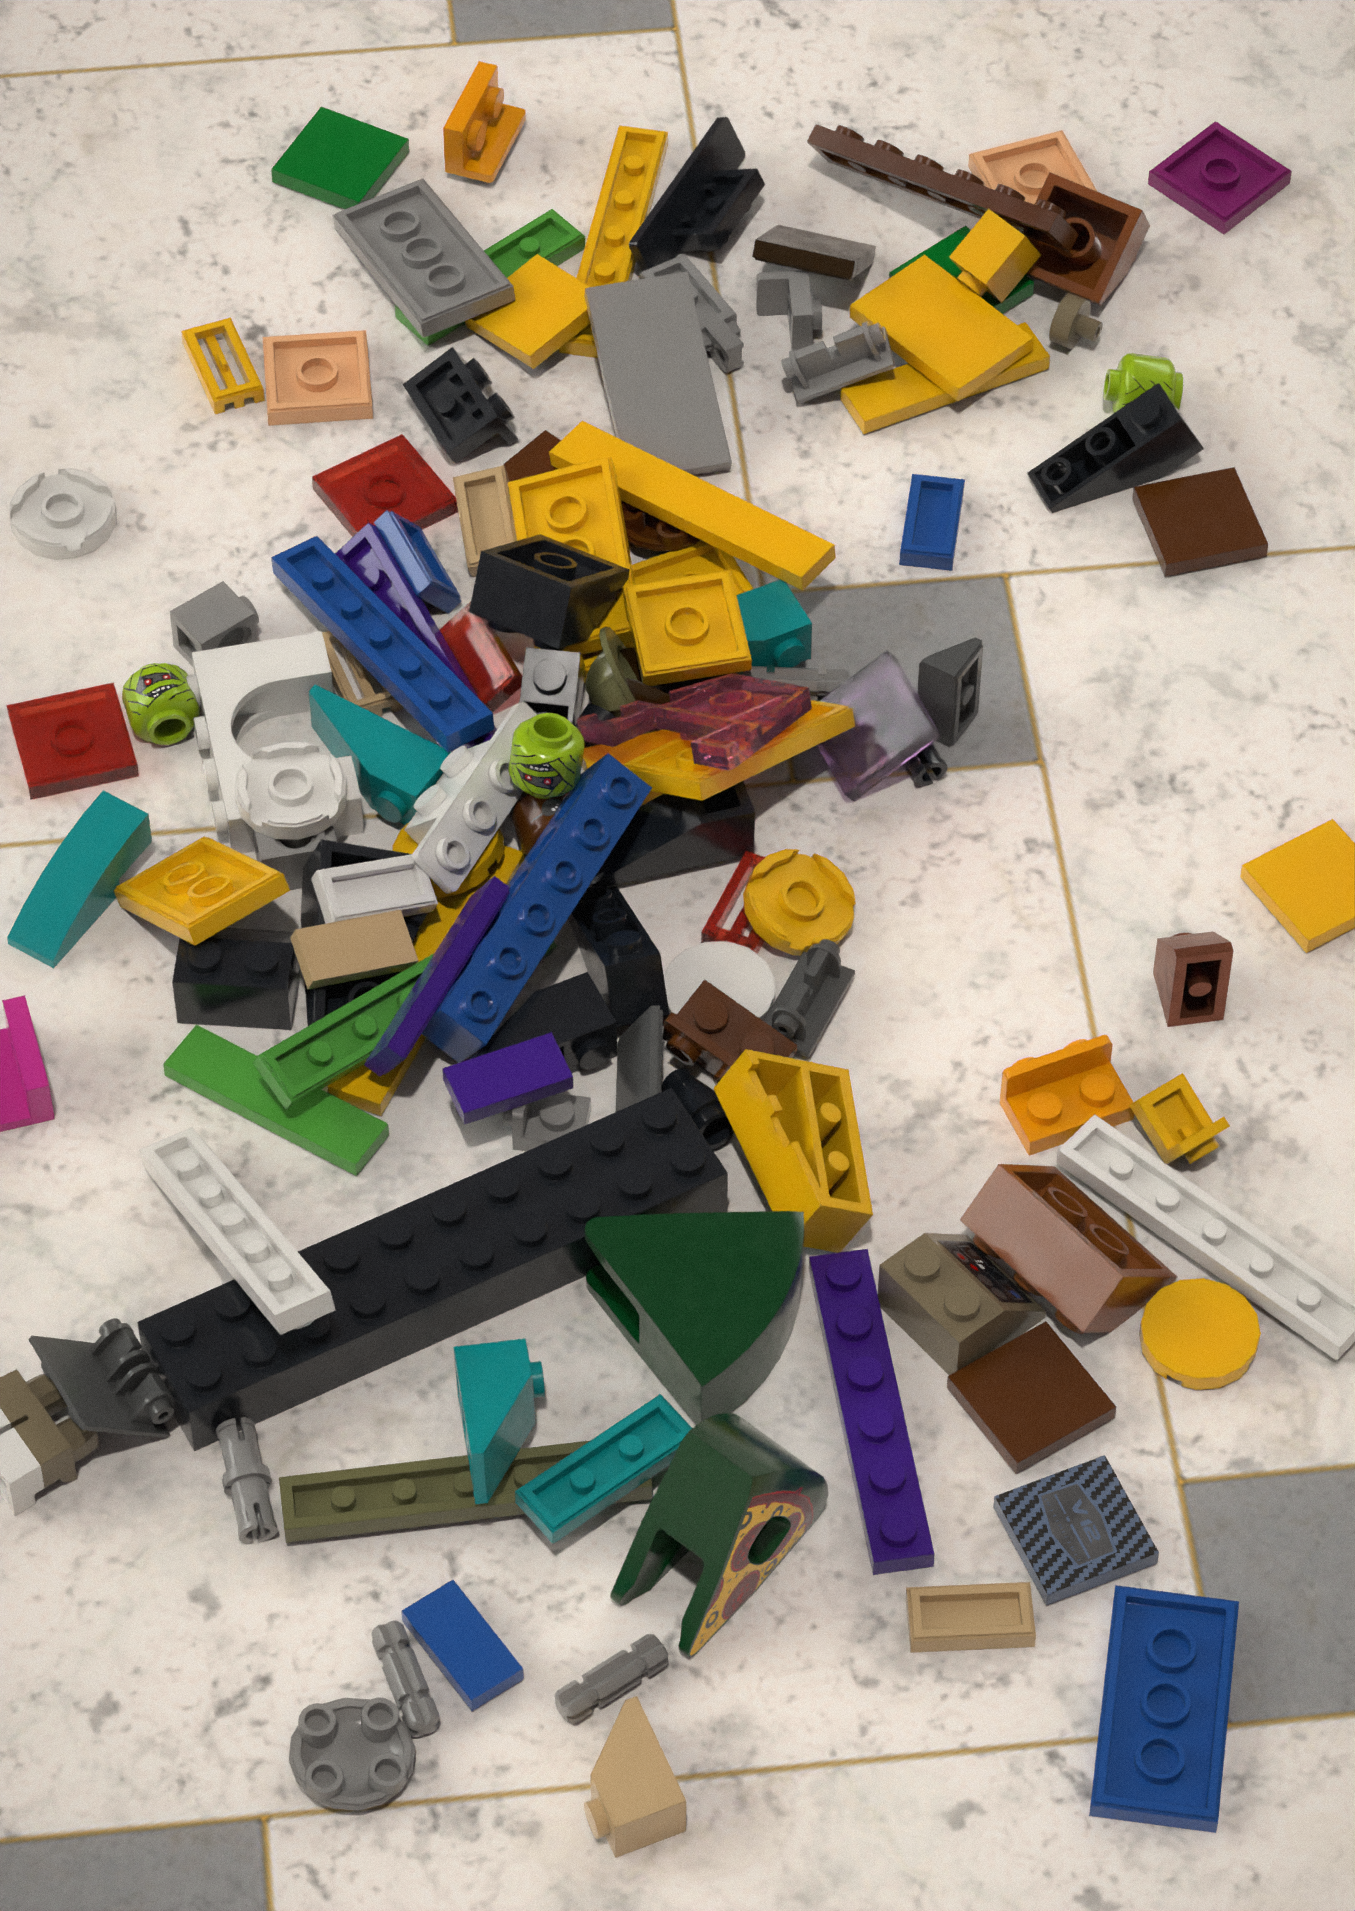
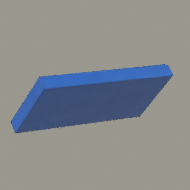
M1115 1585L1089 1816L1216 1833L1221 1798L1239 1601Z

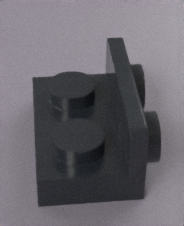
M453 347L403 384L446 454L455 463L466 457L496 433H499L509 445L518 440V437L508 423L515 418L513 412L497 392L490 396L486 387L493 383L489 375L475 358L466 362Z

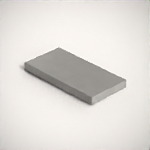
M424 179L417 180L332 215L335 230L423 338L515 301L513 285Z
M688 271L585 288V302L616 437L692 475L730 470L732 464Z

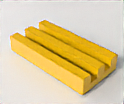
M231 317L181 331L184 348L214 414L225 412L224 405L232 403L235 409L244 407V399L252 397L254 403L265 401L264 388ZM223 334L245 384L237 385L215 335ZM199 339H203L225 386L223 390L219 389L197 341Z

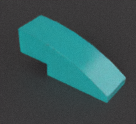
M103 790L76 822L41 873L7 936L8 944L55 968L116 899L113 890L116 889V886L120 885V877L151 844L152 836L149 814Z

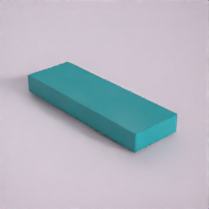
M659 1394L516 1490L515 1503L548 1540L554 1544L668 1467L681 1441L692 1427Z

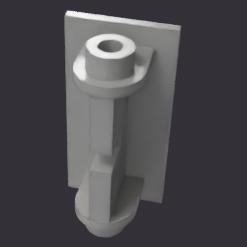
M868 321L862 323V326L833 336L835 345L827 348L824 341H820L797 351L795 349L789 351L790 357L782 359L781 363L787 378L792 379L797 403L801 404L895 368L886 328L881 327L879 322L870 326Z

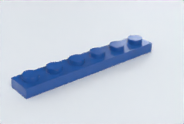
M318 536L271 557L273 574L447 752L495 729L493 713Z

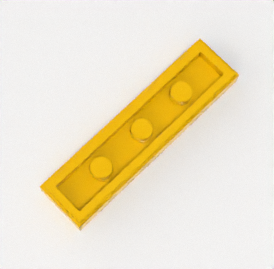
M1026 322L1018 326L1034 337L1033 350L965 398L1049 369L1050 355ZM909 363L842 387L840 400L863 434L957 402Z

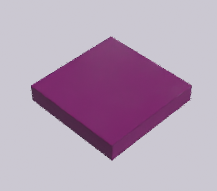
M1215 121L1150 170L1148 185L1224 235L1288 186L1292 171Z

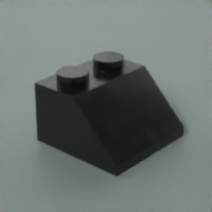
M536 535L481 551L469 613L488 620V626L496 631L520 633L533 638V644L538 648L563 651L567 646L589 639L628 580L630 569L544 535Z
M225 928L195 946L179 938L172 980L177 1023L291 1030L300 966L290 939L293 932Z

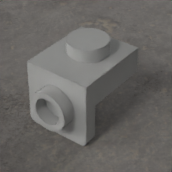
M800 270L760 272L757 274V315L788 316L791 350L795 349L797 351L812 345L813 330H822V304L820 298H811L809 272Z

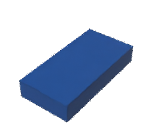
M912 474L899 565L953 570L965 479Z
M386 510L374 524L417 597L450 613L461 602V596L422 529L393 511Z
M454 1580L449 1581L401 1611L404 1625L471 1711H474L524 1680L523 1667Z

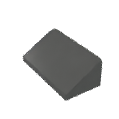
M976 637L929 655L919 663L916 714L921 715L929 726L927 735L929 738L949 748L955 744L978 714L983 645L982 640Z
M650 1006L623 1032L618 1040L616 1112L661 1092L663 1010H660V1006Z

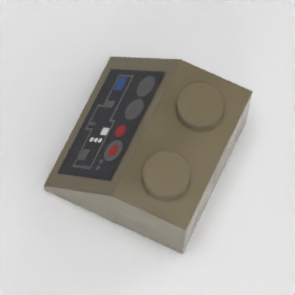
M924 1233L879 1265L878 1298L880 1308L948 1375L1019 1337L1046 1316V1311L997 1263L978 1248L968 1235Z

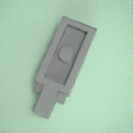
M685 254L639 273V279L688 271L706 352H710L712 360L725 373L744 365L742 361V348L744 344L739 339L741 337V329L737 325V314Z

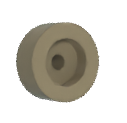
M1071 293L1066 294L1058 305L1052 319L1049 340L1069 349L1075 347L1081 337L1095 342L1101 333L1103 324L1089 317L1090 301Z

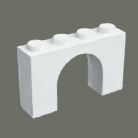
M322 631L192 652L194 675H188L186 679L189 687L195 694L202 715L193 718L198 749H209L211 758L202 759L207 791H218L220 801L211 802L217 835L227 833L230 848L242 854L255 852L253 828L240 815L235 801L234 789L236 773L242 764L245 768L247 763L252 761L253 758L246 754L238 744L250 729L265 720L310 711L309 690L315 684L333 693L332 672ZM352 756L337 758L347 777V799L345 809L337 821L331 825L334 827L336 838L364 833L362 800Z

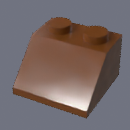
M1049 172L1034 205L1038 203L1039 199L1057 205L1067 213L1064 220L1079 235L1070 252L1027 237L1041 256L1025 275L1101 306L1128 274L1149 230L1150 224L1143 210Z

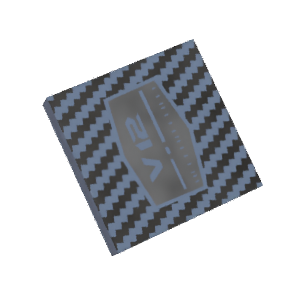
M1105 1455L994 1496L993 1508L1046 1606L1158 1563L1159 1551Z

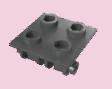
M117 1318L106 1321L100 1326L99 1333L101 1336L95 1343L33 1335L28 1339L41 1360L43 1372L54 1382L68 1406L69 1416L80 1426L81 1430L166 1439L170 1436L164 1422L168 1421L174 1414L172 1407L174 1397L158 1374L155 1365L150 1363V1357L147 1352L140 1350L142 1346L129 1324L121 1323Z

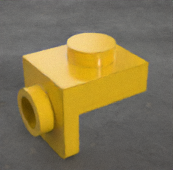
M1183 1073L1129 1105L1161 1159L1166 1164L1183 1154L1189 1164L1195 1162L1218 1148L1219 1144L1214 1136L1230 1127L1225 1116L1213 1123Z

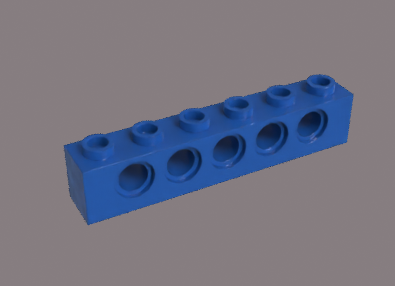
M609 753L581 773L578 784L572 791L568 792L557 812L509 882L510 894L422 1032L424 1037L458 1063L488 1043L652 789L651 786Z

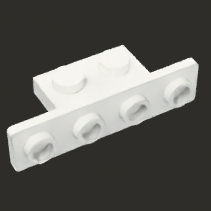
M520 702L512 707L491 740L469 749L461 746L450 753L441 764L440 769L444 772L435 785L423 792L414 804L417 812L404 829L418 844V847L412 854V858L446 894L458 890L523 793L513 783L508 769L515 729L520 723L537 715L525 702Z

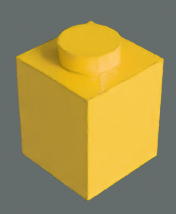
M988 209L949 258L962 271L957 277L961 283L980 297L985 292H988L1002 303L1041 254L1025 235Z

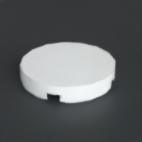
M64 468L58 469V474L47 477L42 472L30 477L17 488L10 501L11 530L19 544L34 555L54 560L77 558L95 551L110 538L116 526L115 501L106 482L90 472Z
M282 741L264 746L252 754L253 760L247 763L245 768L242 764L236 773L235 801L242 819L256 832L274 839L299 840L317 835L334 824L346 807L347 777L340 761L332 754L330 758L328 755L319 752V746L308 742Z
M703 942L687 948L669 963L664 974L669 1015L671 1012L677 1015L704 979L763 1021L775 1002L774 974L765 959L750 948L732 942Z

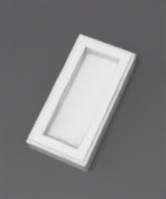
M412 854L316 870L311 878L325 924L395 910H401L403 917L433 912L438 905L429 876L413 860Z

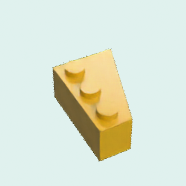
M745 1049L713 1089L771 1210L804 1212V1247L839 1253L873 1216L849 1069Z

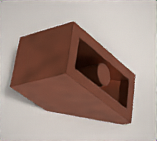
M1214 931L1196 934L1178 933L1171 937L1157 938L1153 975L1167 1027L1224 1020L1234 951L1231 942Z

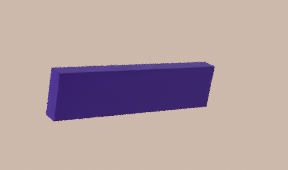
M496 876L492 877L471 895L364 1065L378 1076L386 1075L406 1059L510 894V887Z

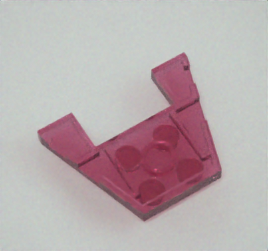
M731 673L669 691L670 702L659 705L644 701H634L620 705V717L603 721L598 720V715L593 713L578 718L577 725L584 741L615 747L655 728L678 732L681 739L694 740L691 742L694 764L729 771L736 768L812 709L809 687Z

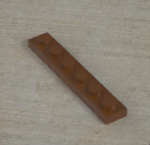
M816 124L807 140V143L829 163L979 219L990 209L1023 235L1070 252L1079 235L1064 220L1067 213L1051 202L1039 199L1036 205L1024 201L1025 197L1022 194L1002 184H998L996 189L993 190L985 187L984 182L980 178L967 171L957 169L955 175L943 171L942 165L926 156L917 154L914 160L904 157V153L900 149L883 140H877L875 145L863 142L864 138L860 134L845 126L838 125L836 130L833 131Z

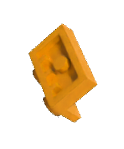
M478 62L443 127L445 172L492 183L526 120V111L524 109L503 104L504 89L498 87L497 65Z
M1101 1035L1090 1040L1079 1039L1073 1041L1061 1050L1037 1058H1023L1015 1062L1011 1067L1003 1070L1000 1105L1029 1156L1064 1144L1094 1114L1112 1127L1134 1120L1135 1114L1129 1106L1133 1103V1100L1111 1064L1113 1044L1107 1035Z

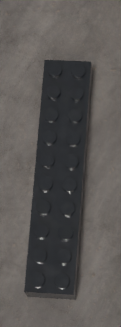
M670 1088L298 1251L331 1291L335 1311L315 1319L306 1327L293 1329L280 1335L234 1279L138 1321L141 1350L147 1352L150 1357V1363L155 1365L167 1389L172 1393L174 1397L173 1415L194 1451H197L219 1441L216 1428L226 1420L235 1418L237 1431L239 1432L242 1430L240 1424L241 1417L250 1418L257 1424L585 1277L592 1267L601 1265L585 1239L586 1223L595 1217L727 1212L728 1172L673 1089Z

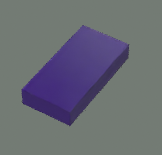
M552 1032L442 1068L443 1081L464 1125L573 1089V1075Z

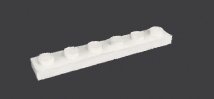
M1094 1114L1058 1149L1056 1163L1336 1361L1355 1342L1354 1294Z
M193 1127L139 1149L146 1171L280 1335L293 1329L306 1327L315 1319L335 1311L331 1291Z

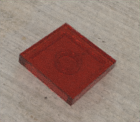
M403 434L312 476L313 490L352 537L367 523L376 526L374 522L386 510L393 511L418 525L422 530L458 513L456 497Z
M114 682L6 705L10 727L30 800L139 776L138 764Z

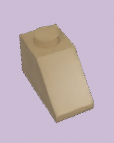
M635 1696L627 1699L590 1774L591 1800L584 1803L586 1818L596 1839L606 1837L615 1858L686 1832V1799L638 1697Z

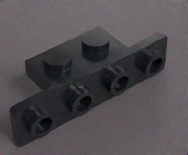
M728 117L716 118L630 240L629 248L642 272L675 258L679 251L703 250L710 252L721 249L765 186L757 168L737 169L745 158V150Z

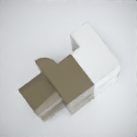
M17 1369L0 1377V1495L14 1516L35 1505L34 1494L57 1480L61 1479L65 1483L76 1480L75 1462L83 1459L99 1447L97 1431L81 1430L80 1426L71 1417L57 1425L50 1416L68 1406L54 1382L45 1373L25 1381Z

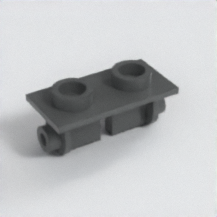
M828 939L821 940L819 944H813L808 952L801 954L764 1020L768 1025L798 1045L796 1053L808 1058L855 975V970L841 965L840 948L835 942Z

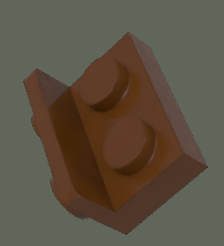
M705 979L677 1015L671 1012L664 1021L663 1039L667 1042L666 1047L670 1053L686 1065L693 1066L695 1063L699 1064L714 1075L712 1079L716 1085L745 1049L793 1058L797 1052V1044Z

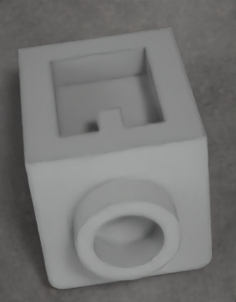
M555 1094L503 1112V1125L512 1126L513 1150L528 1151L587 1125L591 1112V1097Z

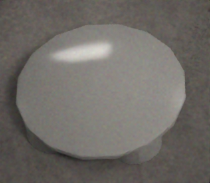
M379 1697L371 1700L341 1698L323 1704H311L302 1710L299 1715L298 1726L291 1736L289 1763L296 1782L312 1799L334 1809L360 1811L384 1804L403 1789L413 1771L415 1745L408 1726L399 1718L398 1707L392 1701Z

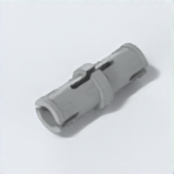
M241 1417L242 1431L238 1432L236 1420L232 1418L222 1422L216 1428L226 1469L222 1479L225 1494L232 1497L239 1540L243 1543L252 1544L253 1535L251 1530L256 1529L258 1543L271 1539L278 1532L267 1490L271 1485L270 1482H272L269 1468L261 1463L254 1421L250 1418Z

